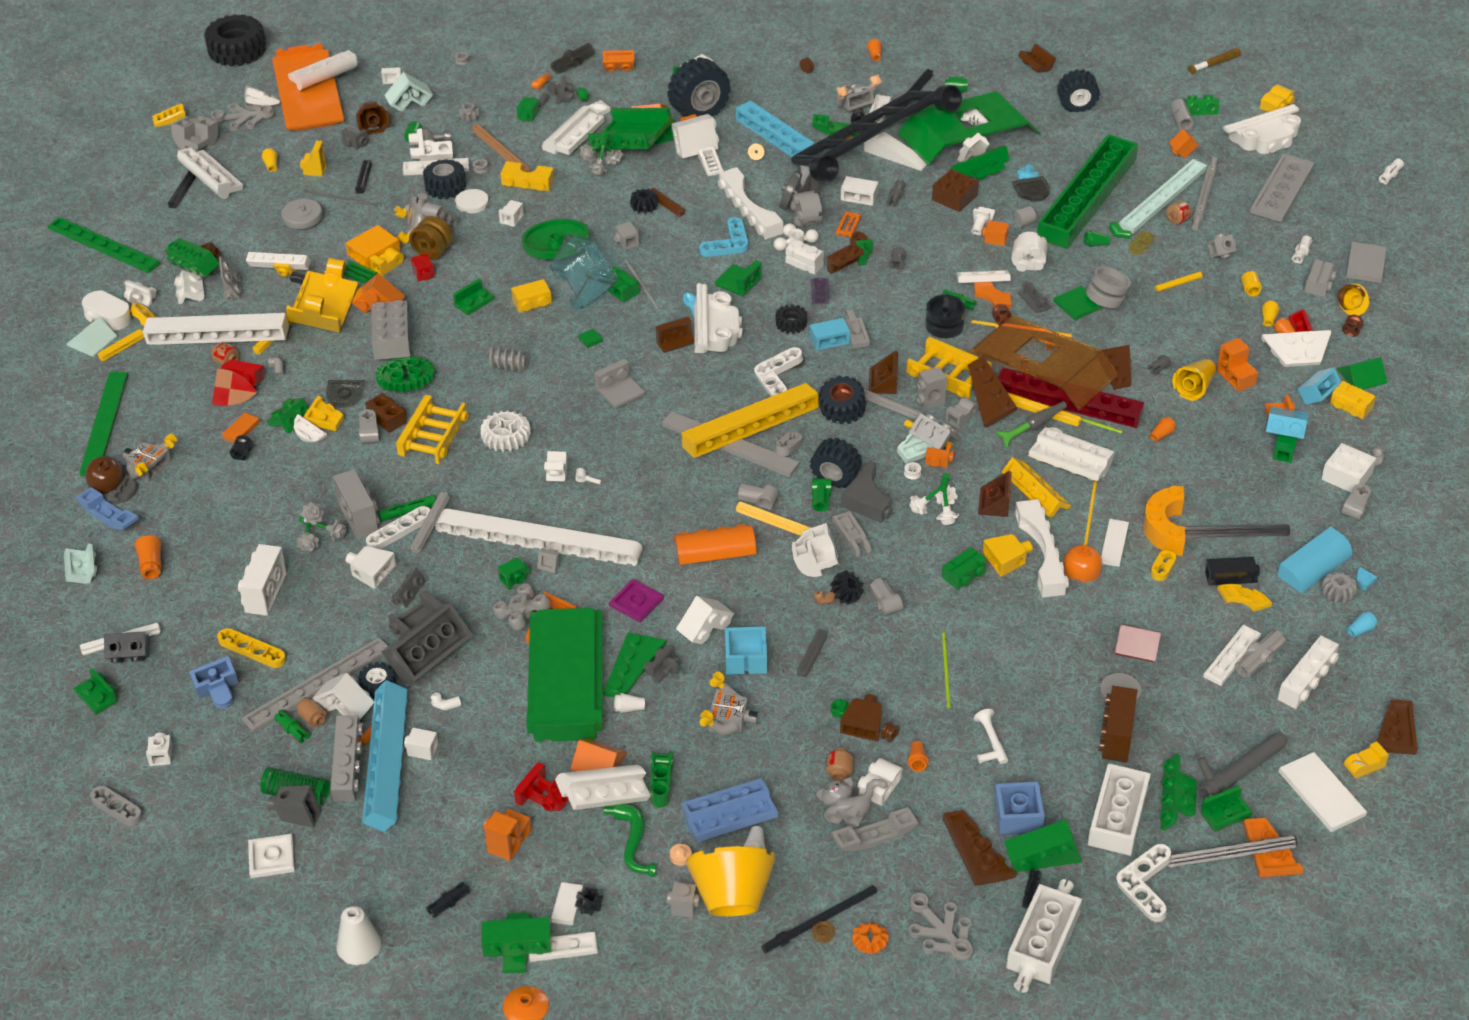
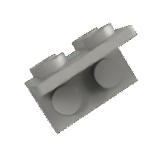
M626 359L594 372L595 389L613 408H618L645 395V391L629 376V362Z
M920 413L909 433L936 449H943L950 436L957 441L960 440V437L956 435V430L944 422H940L930 414L925 416Z

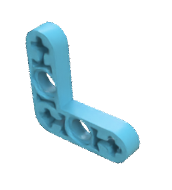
M738 217L728 219L730 239L703 242L699 245L700 254L709 257L746 252L748 250V240L742 219Z

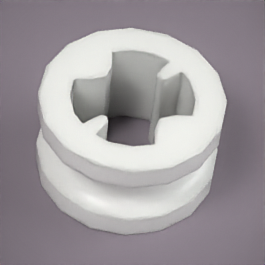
M910 462L905 465L904 475L908 479H917L921 476L920 464Z

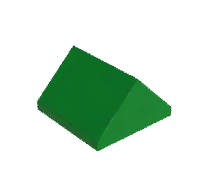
M1381 357L1337 368V371L1347 383L1362 390L1387 384Z

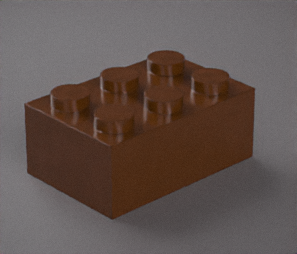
M1112 685L1111 694L1107 693L1105 706L1109 707H1105L1103 722L1107 723H1102L1099 751L1103 752L1102 759L1128 762L1138 689Z

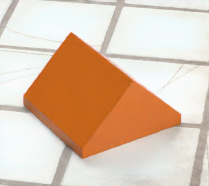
M590 738L581 739L578 741L570 769L573 771L618 767L626 756L627 751Z

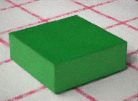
M593 328L578 334V339L586 348L603 342L602 337Z

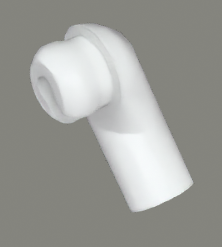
M438 692L430 696L432 706L443 711L461 706L459 696L447 700L443 699Z

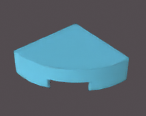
M1360 567L1356 580H1358V585L1366 591L1377 580V577Z

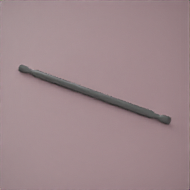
M307 190L303 191V193H310L314 195L357 202L367 205H378L377 203H370L367 201H361L335 195H329L313 191L310 192Z

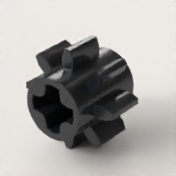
M585 887L583 893L577 892L575 907H579L580 914L592 916L594 910L600 912L603 896H599L597 889Z

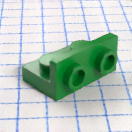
M480 279L475 280L453 294L454 307L467 316L494 300V295L482 288V280Z
M92 668L89 670L91 678L73 689L90 710L97 715L117 703V691L112 684H107L102 673H97Z

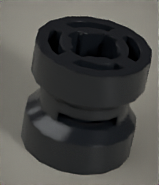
M244 435L237 436L234 445L230 449V456L235 460L245 461L253 447V441Z

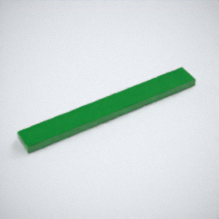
M58 217L48 225V229L148 274L160 265L159 260L61 217Z
M109 372L79 471L80 476H85L87 465L93 459L105 456L127 382V372Z

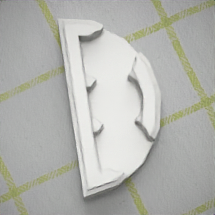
M297 414L294 419V430L301 440L317 442L327 437V433Z

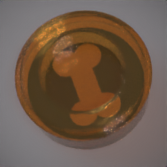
M824 921L816 923L812 928L813 939L821 944L829 943L834 938V927Z

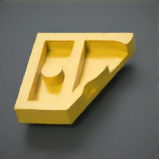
M320 396L316 397L303 418L316 427L337 431L344 421V415L339 410H335L331 404L324 403Z

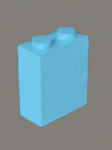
M1271 406L1266 432L1304 439L1308 413Z

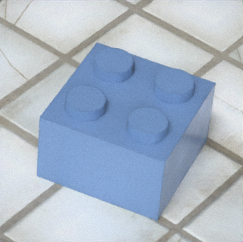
M1038 782L995 784L994 806L999 834L1028 833L1043 827L1045 815Z

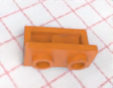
M634 50L603 51V70L614 71L615 69H622L623 71H629L634 69Z

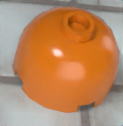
M1076 545L1064 557V572L1070 579L1090 582L1097 579L1102 572L1103 563L1101 555L1095 548L1089 545Z

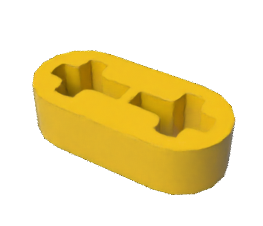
M1169 550L1161 551L1152 565L1151 577L1157 581L1166 580L1175 566L1176 554Z

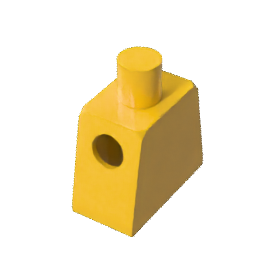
M1009 534L983 540L982 552L1001 577L1026 564V554L1031 552L1033 548L1029 540L1020 543L1015 535Z

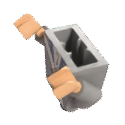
M879 75L870 78L871 83L869 86L854 84L848 87L846 85L842 88L837 87L836 105L850 111L874 103L873 93L877 85L882 83Z

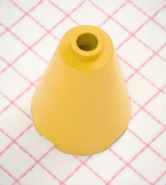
M1203 359L1179 368L1173 375V388L1177 389L1180 393L1179 396L1190 401L1198 400L1205 395L1216 372L1215 364L1209 359Z

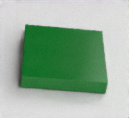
M1082 285L1053 299V302L1074 321L1103 308V306L1096 304L1087 296L1086 289Z

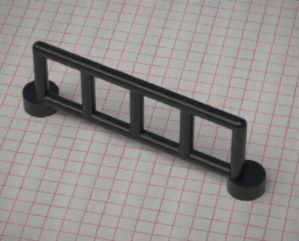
M941 85L935 91H909L792 156L791 162L794 165H809L810 174L817 181H832L839 172V164L836 158L932 104L940 111L952 112L957 110L962 102L961 91L954 85ZM910 101H917L909 107H901ZM884 116H891L880 123H873ZM855 132H862L851 139H844ZM825 149H832V150L826 152L825 154H818V155H816L817 153H819V152H821V151H823V150H825Z

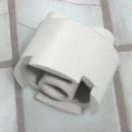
M1024 232L1018 235V238L1014 240L1011 256L1016 269L1022 272L1026 270H1042L1047 257V240L1043 236L1041 238L1035 232Z

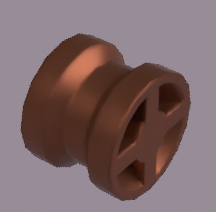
M999 304L992 310L993 318L998 325H1007L1012 320V314L1006 305Z
M1349 315L1342 327L1343 333L1353 337L1358 336L1364 324L1363 319L1358 315Z

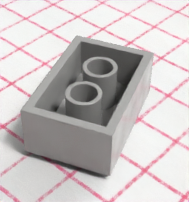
M355 469L333 476L337 502L355 537L360 538L377 531V524H380L378 515L375 513L378 510L374 499H370L371 495L368 487L364 488L362 476H358Z

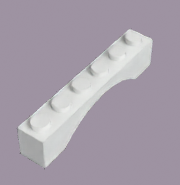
M737 167L719 173V188L725 191L728 199H732L734 206L741 210L742 216L748 218L750 225L756 228L758 235H762L766 240L783 234V221L776 212L757 206L744 193V175Z
M1039 499L1016 502L1015 516L1019 528L1036 540L1044 555V563L1038 571L1037 580L1041 597L1065 595L1066 588L1069 587L1068 577L1064 576L1063 563L1059 562L1058 548L1054 547V536L1049 532L1050 524L1048 520H1045L1044 507H1041Z

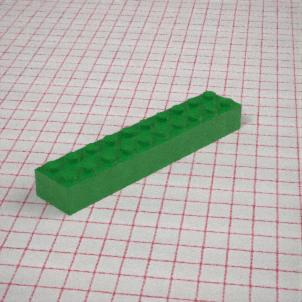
M1108 134L1040 219L1037 228L1038 236L1041 238L1043 236L1048 243L1068 249L1135 162L1138 143Z

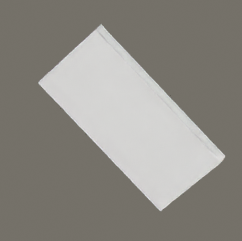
M1314 752L1279 767L1278 772L1330 832L1366 816L1367 811Z

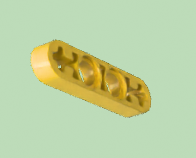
M225 628L217 634L218 642L222 647L267 666L279 668L286 662L284 651L243 633ZM241 643H248V646L244 648L238 647ZM257 650H265L263 654H255Z

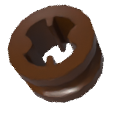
M890 721L887 722L882 729L881 738H887V741L891 743L897 737L900 727L898 725L893 726V723Z

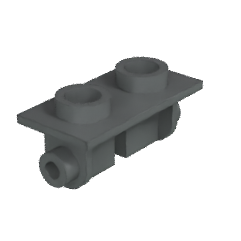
M1025 281L1023 283V290L1019 291L1018 295L1036 313L1051 308L1047 303V298L1043 297L1039 291H1036L1031 282Z
M417 568L406 575L401 588H398L396 593L392 595L393 604L398 605L402 603L407 608L423 586L425 580Z

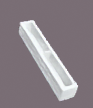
M248 252L246 262L250 267L274 268V263L290 264L292 269L308 270L311 263L307 255Z

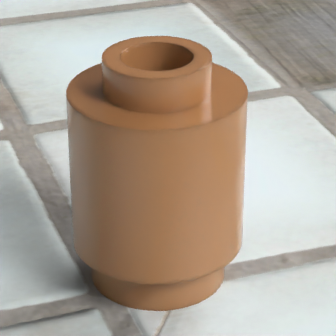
M305 698L297 705L299 716L311 727L321 726L325 722L327 713L314 700Z

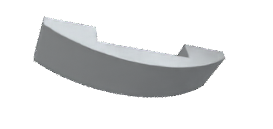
M909 807L889 813L888 819L853 830L852 826L832 831L831 835L841 851H860L906 834L918 826V821Z

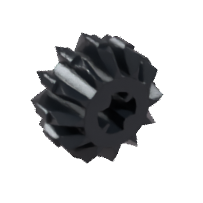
M649 188L647 190L636 189V192H632L630 205L633 212L637 211L638 214L644 212L646 214L647 211L652 213L653 210H656L658 198L655 191H650Z
M847 570L837 573L830 583L832 587L830 592L835 594L834 599L838 598L840 604L845 602L847 605L857 602L864 592L862 588L864 583L859 581L860 576L855 577L854 571L849 573Z

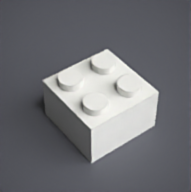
M1341 443L1325 463L1322 480L1352 492L1356 485L1365 484L1372 475L1376 458Z

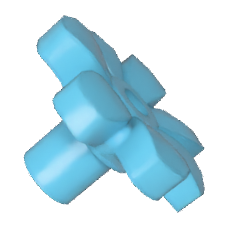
M1027 164L1024 168L1018 170L1017 175H1019L1018 178L1020 180L1025 179V182H1030V179L1033 181L1037 179L1038 172L1034 171L1032 165Z

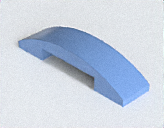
M92 487L76 497L77 501L89 513L111 528L124 530L139 519L137 515L129 510L121 511L105 501L103 494Z

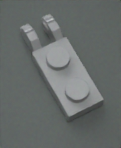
M850 511L832 516V522L855 556H860L861 554L858 543H861L866 553L871 552V546L866 538V534Z

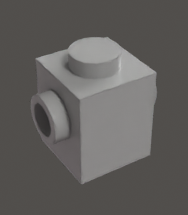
M631 222L615 226L613 237L623 250L639 245V231Z
M674 882L672 891H668L667 904H671V915L693 917L695 907H699L700 894H696V884Z

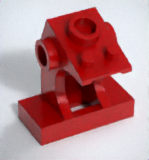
M540 762L534 765L514 790L516 804L523 806L529 799L542 805L547 811H561L569 801V798L562 797L555 780L552 783L545 780V765ZM544 791H547L546 796L542 795Z

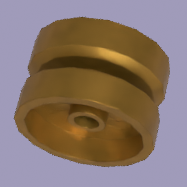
M426 216L410 232L409 242L418 255L427 253L429 259L436 260L452 244L453 233L442 219L435 216Z

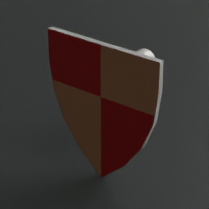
M217 368L212 400L213 405L229 406L243 403L257 393L252 384L243 376L233 371Z

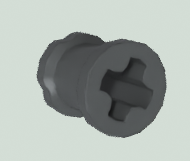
M894 248L891 251L892 258L889 260V267L901 270L904 266L903 260L906 257V252L902 248Z

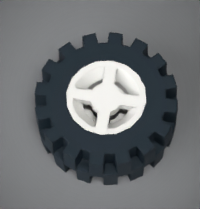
M375 662L374 665L370 663L368 667L364 666L363 671L360 670L359 686L367 691L370 697L372 696V699L375 697V691L385 680L396 684L394 669L384 662L381 664Z

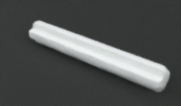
M154 623L122 633L145 631L149 633V637L160 634L161 630L159 624ZM104 638L81 644L82 655L86 656L103 651Z

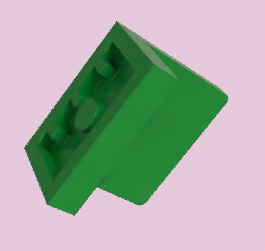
M755 260L747 269L732 264L715 281V285L743 297L762 278V262Z

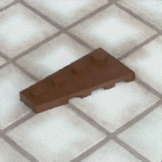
M984 356L968 364L985 428L990 427L1018 410Z
M964 810L944 813L942 819L975 886L1016 878L1017 873L1013 868L1010 869L1005 864L1006 860L1004 857L994 851L992 843L988 838L985 839L979 833L980 829Z

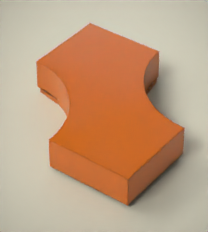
M974 282L975 297L988 300L993 305V308L999 304H1004L1011 308L1010 293L997 290L992 285V282Z

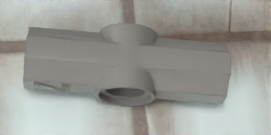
M1278 630L1271 631L1260 642L1255 641L1248 649L1247 654L1236 663L1235 670L1244 678H1250L1261 666L1266 667L1265 664L1271 662L1274 654L1285 645L1286 639L1283 637V634Z

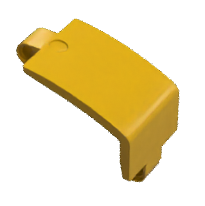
M328 258L326 271H324L325 275L307 271L294 306L287 305L286 307L287 320L289 322L337 333L341 332L358 286L356 281L342 279L345 261Z

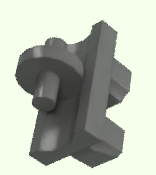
M562 75L560 84L550 82L547 86L550 94L557 95L555 104H560L561 101L570 103L574 84L566 82V76Z
M669 644L666 649H659L655 653L656 659L653 662L647 661L643 666L646 674L652 676L653 681L658 684L669 672L672 674L677 673L680 669L678 665L680 659L675 653V646Z

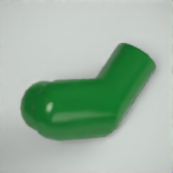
M1118 222L1110 223L1109 230L1114 237L1130 239L1131 231L1123 230Z

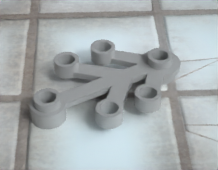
M248 102L245 104L246 109L238 104L233 103L229 105V109L231 112L238 113L224 115L223 111L215 110L211 113V117L213 120L218 121V123L224 120L238 119L230 123L232 131L239 130L240 125L246 122L248 129H253L262 119L272 117L274 109L270 105L260 107Z
M913 894L910 901L911 909L921 913L934 928L912 924L909 927V935L912 938H919L920 936L941 938L948 942L938 943L932 939H926L923 942V951L925 953L931 954L938 951L951 953L952 957L957 960L969 959L973 954V947L967 940L968 931L972 925L971 920L967 917L959 919L958 928L960 933L957 939L952 933L954 916L957 914V905L953 902H948L944 905L945 921L943 923L928 907V897L925 894ZM952 907L954 911H948L947 908ZM966 922V923H968L969 925H968V926H962L961 923ZM918 929L919 932L913 933L911 930ZM931 944L933 948H927L926 945Z

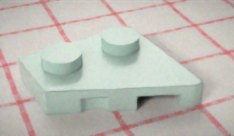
M910 433L906 440L897 447V453L907 464L926 457L927 447H934Z

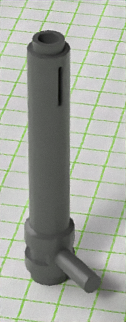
M1274 733L1220 773L1216 772L1213 774L1205 756L1197 759L1206 777V780L1198 788L1200 797L1204 800L1210 795L1214 796L1230 788L1231 785L1283 749L1287 743L1286 736L1283 733Z

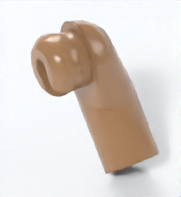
M823 591L814 593L815 602L819 605L835 601V594L830 591L827 594H824Z

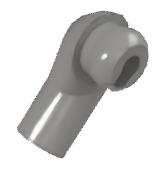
M277 356L268 358V366L274 367L275 376H283V361Z
M1377 447L1372 451V456L1376 458L1374 467L1381 465L1384 460L1383 449Z

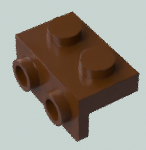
M1034 44L1031 51L1020 50L1018 55L1023 59V63L1032 66V69L1039 73L1041 71H1051L1056 57L1038 44Z
M852 243L827 256V272L833 274L857 262L858 257L864 255V250L855 243Z
M688 316L656 326V343L663 353L694 344V337L691 333V320Z

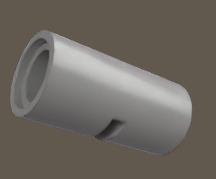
M1182 99L1173 101L1170 109L1179 130L1191 129L1194 121L1185 101Z

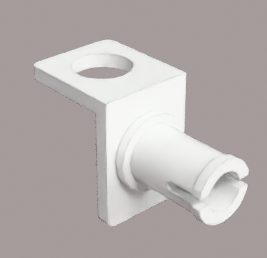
M984 207L974 208V225L971 233L981 235L984 225H987L989 220L992 221L995 210Z

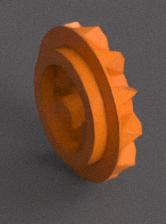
M869 920L868 923H860L857 928H854L852 941L854 946L861 952L873 954L882 951L886 947L888 934L886 928H882L879 922L873 924ZM869 931H871L873 935L872 942H870V939H868L867 936Z

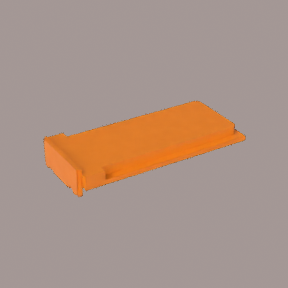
M316 43L314 46L289 47L288 50L277 49L276 57L272 58L287 130L300 131L344 122L334 77L302 90H298L297 85L289 80V73L329 58L328 49L323 50L321 43Z

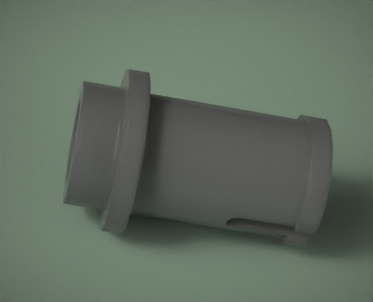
M1161 355L1158 357V360L1148 366V370L1153 368L1150 372L1156 375L1162 369H1167L1170 366L1171 360L1168 356Z

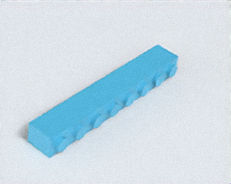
M387 680L375 691L362 820L363 824L380 831H387L396 824L398 819L397 805L400 800L398 792L401 785V757L404 751L402 745L405 736L404 723L407 718L405 710L408 703L407 689Z

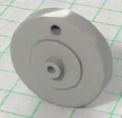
M311 199L291 201L281 211L283 223L294 229L310 228L319 223L323 216L321 205Z

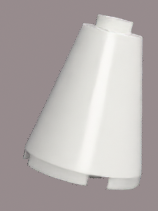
M356 906L348 907L341 915L336 944L337 954L344 962L352 965L370 962L380 952L382 947L381 937L361 908Z

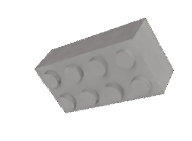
M396 300L394 302L371 304L374 360L410 357L407 301Z

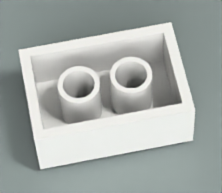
M259 544L256 551L252 553L251 562L245 568V575L238 583V591L242 597L241 604L244 606L245 613L268 616L287 574L281 547Z

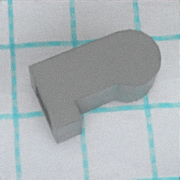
M966 397L962 398L955 407L950 406L946 410V423L960 429L977 413L979 405ZM954 418H957V423L953 422Z

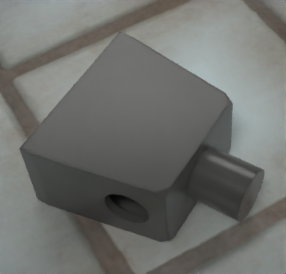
M283 786L279 789L276 797H269L267 800V809L277 811L280 820L287 823L314 828L322 812L311 786Z

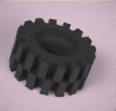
M787 304L785 308L781 306L780 309H777L776 313L777 329H780L781 332L786 331V334L804 331L805 327H807V311H804L803 307L800 308V305L794 307V304H791V306Z

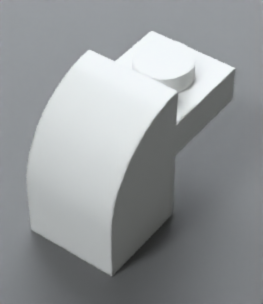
M548 451L547 462H545L544 466L546 481L566 482L568 469L567 452Z

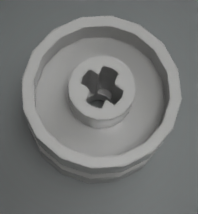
M1106 266L1098 267L1095 269L1086 294L1093 302L1100 306L1111 309L1119 308L1123 303L1125 294L1128 292L1131 281L1119 270Z

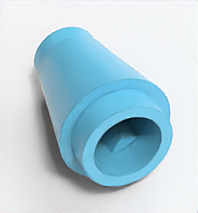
M1362 612L1346 631L1355 638L1375 629L1378 622L1371 612Z

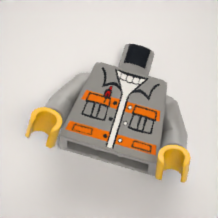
M424 193L417 194V197H411L410 203L404 209L399 206L394 209L397 212L395 216L399 218H404L407 214L408 233L406 234L401 231L397 236L403 244L409 242L410 232L425 218L422 215V208L428 202V199Z
M171 433L164 438V442L161 444L143 442L134 450L126 448L123 452V457L126 459V469L132 479L140 477L149 483L171 462L169 449L174 447V443L178 439Z
M715 672L710 680V685L712 687H719V689H716L711 710H704L700 714L702 718L700 725L703 727L708 725V731L716 732L721 736H727L736 732H742L745 722L756 724L758 711L748 710V699L733 690L726 682L723 683L724 675L721 672Z

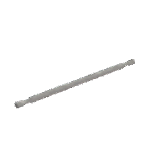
M625 259L624 262L628 265V268L638 280L652 304H654L656 309H659L628 260Z

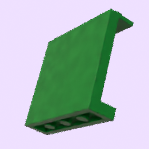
M669 107L612 108L610 112L613 120L600 133H588L587 135L592 147L601 142L602 133L606 130L609 131L608 145L611 149H649L673 123Z

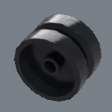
M938 295L931 298L926 308L925 327L927 331L935 337L945 339L960 335L964 330L965 304L961 299L952 295Z

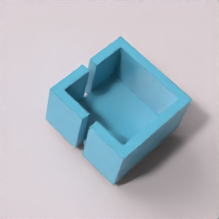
M766 627L725 628L726 675L745 674V671H749V674H767Z

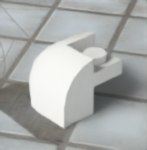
M827 523L801 532L802 536L796 542H792L793 558L797 568L807 576H822V569L838 564V552Z

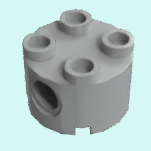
M815 190L793 195V200L790 201V208L795 213V225L803 227L821 223L822 216H819V212H822V207Z

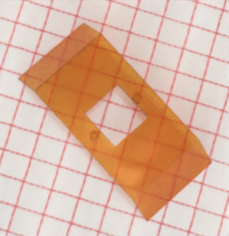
M1013 315L997 325L967 351L968 353L976 352L1063 388L1078 411L1118 376L1117 371L1102 350ZM1032 339L1046 343V349L1049 351L1053 350V346L1058 348L1042 363L1016 354Z

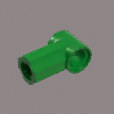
M812 479V509L815 511L824 512L828 510L832 479Z

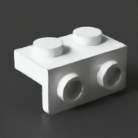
M979 133L972 138H967L963 143L964 146L959 151L960 155L957 160L962 162L969 159L972 155L977 156L985 153L989 142Z
M184 270L181 271L179 276H176L174 285L177 289L176 297H178V304H183L185 298L203 301L205 295L202 276Z

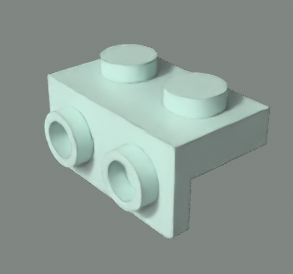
M88 544L85 551L65 549L64 563L67 582L87 584L91 582L92 577L96 576L97 566L94 565L96 552L93 551L92 544Z

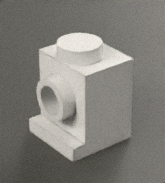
M512 200L503 209L499 210L500 223L514 227L524 216L523 203Z
M157 733L154 737L148 738L146 755L150 766L171 764L172 741L170 735Z

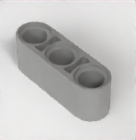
M430 202L424 204L422 208L423 217H438L446 222L451 231L454 227H457V217L447 209Z

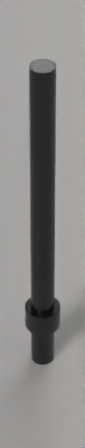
M872 885L787 932L782 931L778 933L774 939L761 945L763 952L767 953L778 946L783 947L789 944L791 939L877 893L875 886Z

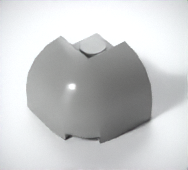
M187 116L171 123L173 139L180 149L190 147L194 150H200L203 147L209 149L215 144L218 136V121L204 116L188 119Z

